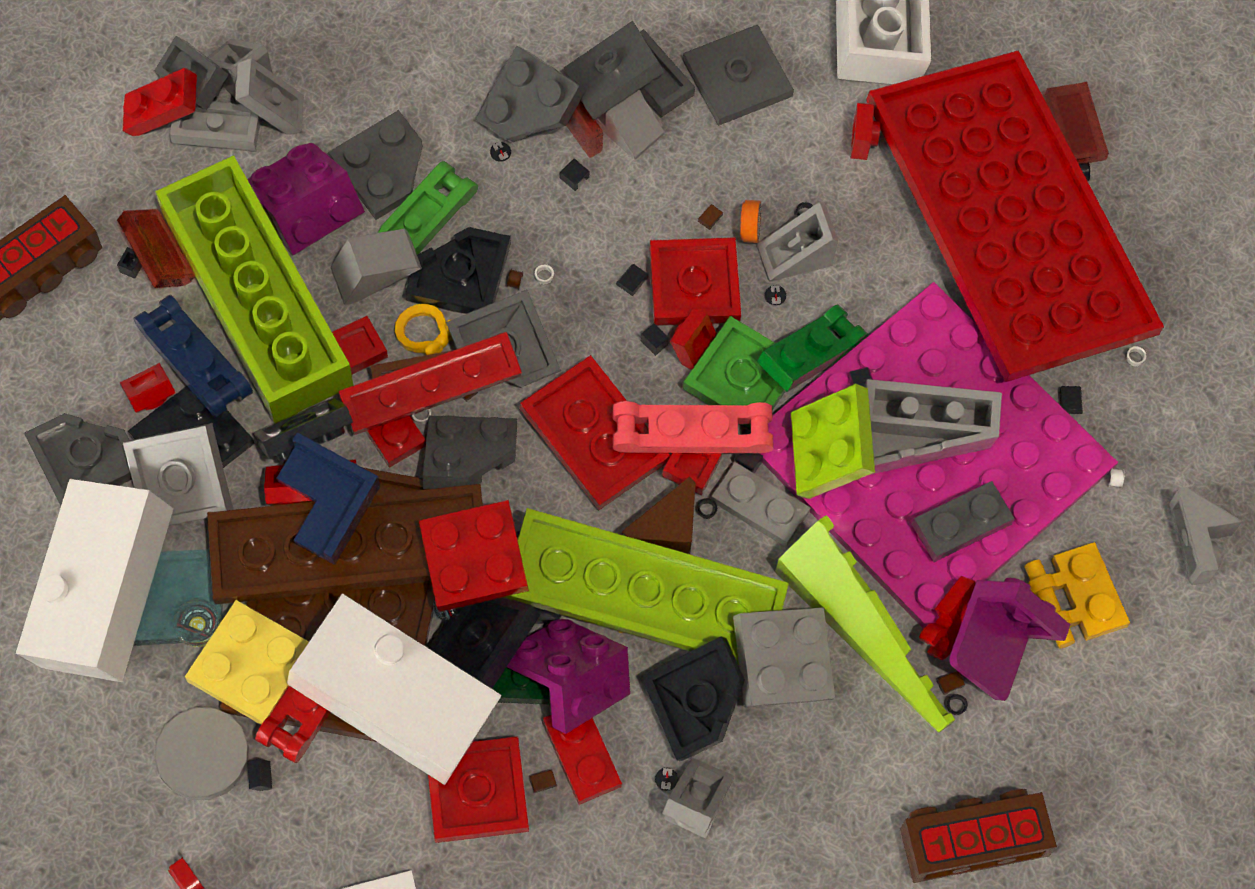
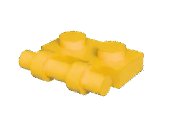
M1095 542L1054 555L1051 561L1057 573L1046 574L1041 560L1031 561L1024 566L1030 580L1027 583L1031 586L1030 591L1041 600L1056 607L1055 612L1071 624L1070 627L1079 625L1086 641L1129 626L1128 616ZM1064 589L1072 610L1062 611L1054 591ZM1070 628L1065 641L1055 640L1059 649L1066 648L1075 643Z

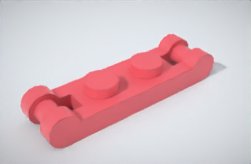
M623 401L613 405V420L617 422V432L613 434V449L618 452L767 453L774 449L773 435L769 433L768 423L773 420L772 405L759 402L749 405H639L635 402ZM635 423H648V434L635 432ZM738 424H751V433L748 435H738Z

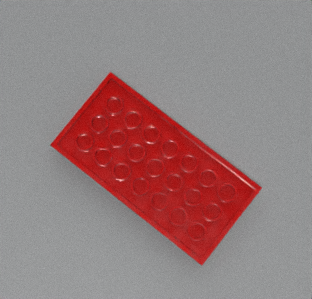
M1019 50L869 91L866 101L868 104H874L873 115L876 121L880 122V129L1005 382L1160 335L1164 325Z

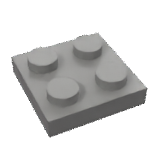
M212 423L137 438L123 443L134 488L150 490L174 508L169 525L208 518V512L234 510Z
M824 608L740 613L733 616L739 668L745 679L742 686L744 708L835 699Z

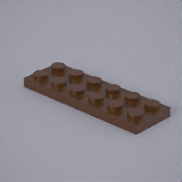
M481 484L375 495L336 565L294 542L315 501L208 512L214 603L217 605L234 603L235 600L245 602L430 582L431 577L419 520L483 506Z

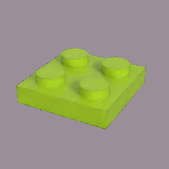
M854 384L791 412L796 491L798 496L810 499L875 473L868 388Z

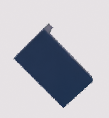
M296 433L292 440L295 447L276 479L283 485L315 501V504L297 533L294 542L336 565L381 486L377 475L302 434Z

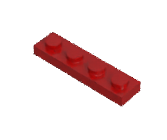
M504 332L339 391L342 403L348 408L353 423L350 425L354 435L520 377L522 376V371L508 334Z

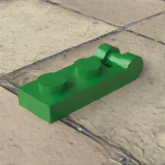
M837 304L822 317L765 349L757 363L788 392L838 362L867 338L869 334L860 325L854 326L847 319L848 313ZM834 330L841 339H838L831 331Z

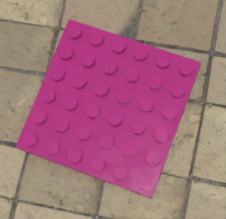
M935 282L930 284L773 415V420L768 423L769 433L773 435L774 449L767 453H760L763 455L762 463L799 501L811 507L809 512L817 520L826 515L830 518L834 527L829 532L848 552L852 553L853 557L923 629L928 624L935 623L939 618L935 608L960 576L975 582L977 580L987 581L1108 475L1112 468H1116L1118 461L1030 375L1005 382L977 324ZM866 367L869 368L873 380L1002 393L999 437L991 448L867 475L810 499L798 496L796 491L791 412L851 386L848 378L849 372ZM993 481L1015 518L1012 525L933 562L912 526L914 518Z

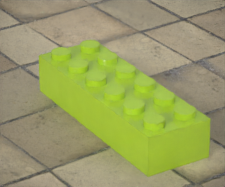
M234 155L155 191L167 225L274 423L334 396L340 390L354 386L349 362Z

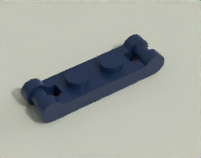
M168 295L160 300V306L150 313L143 311L133 318L136 326L148 342L215 418L227 411L226 405L235 399L243 400L253 393L244 375L229 363L182 310L172 295ZM171 320L173 325L161 332L159 327Z

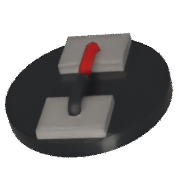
M498 142L491 147L490 155L496 161H506L511 156V148L504 142Z
M778 285L770 286L765 292V299L771 305H781L786 300V291Z
M662 768L655 776L656 785L664 791L674 789L678 782V775L671 768Z

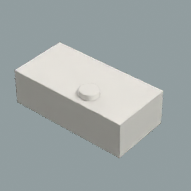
M836 0L837 79L896 84L924 76L931 63L929 0Z
M69 479L16 654L41 668L123 682L174 508L150 490Z
M344 594L340 596L290 669L287 680L289 686L444 785L453 774L502 696Z

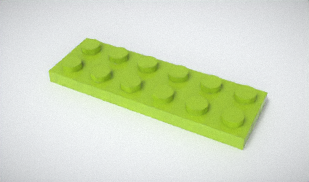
M527 508L518 536V543L529 591L506 596L505 598L688 651H693L722 636L727 638L739 665L733 616L740 613L781 611L789 583Z

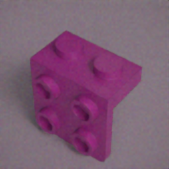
M314 143L298 145L292 148L285 157L270 166L257 169L247 179L263 209L270 215L284 246L292 255H295L365 212L347 171Z
M1005 578L1004 582L976 581L950 655V664L953 668L994 700L1005 701L1009 697L1028 639L1065 641L1071 625L1055 612L1056 607L1041 600L1030 591L1031 586L1016 578Z
M569 619L554 620L548 626L527 637L507 665L508 668L549 687L552 727L565 734L631 694L628 647L580 626Z

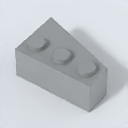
M867 379L864 387L868 388L875 473L989 449L999 437L1002 393L871 379Z

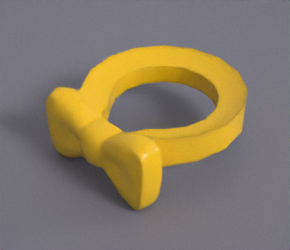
M416 304L405 309L395 322V334L400 345L414 353H425L426 355L441 353L449 341L453 340L446 324L448 321H446L443 313L437 307L429 304ZM417 316H429L437 321L440 334L433 341L414 342L405 336L407 323Z

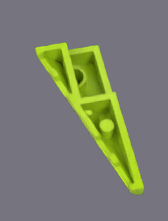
M827 515L824 516L778 559L775 573L784 582H788V586L811 608H824L826 623L938 733L954 723L955 718L945 710L930 690L934 685L928 675L920 676L905 657L912 649L875 590L869 588L853 567L857 561L850 551L843 553L829 535V531L834 525Z

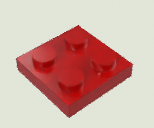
M736 237L650 240L649 250L655 325H679L684 322L693 308L707 313L712 323H726L730 316L741 321Z
M509 500L419 520L436 606L439 612L529 591Z
M518 736L472 742L445 785L428 775L435 843L529 832Z

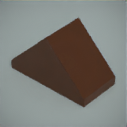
M688 477L622 531V535L690 554L696 485L694 480Z

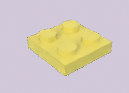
M235 600L185 675V679L198 689L255 722L262 724L270 716L288 688L289 671L309 641Z

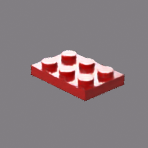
M590 355L520 403V410L599 511L664 466L669 460L670 454L618 452L613 449V434L617 432V422L613 420V405L627 400ZM635 423V432L648 434V427L645 423Z

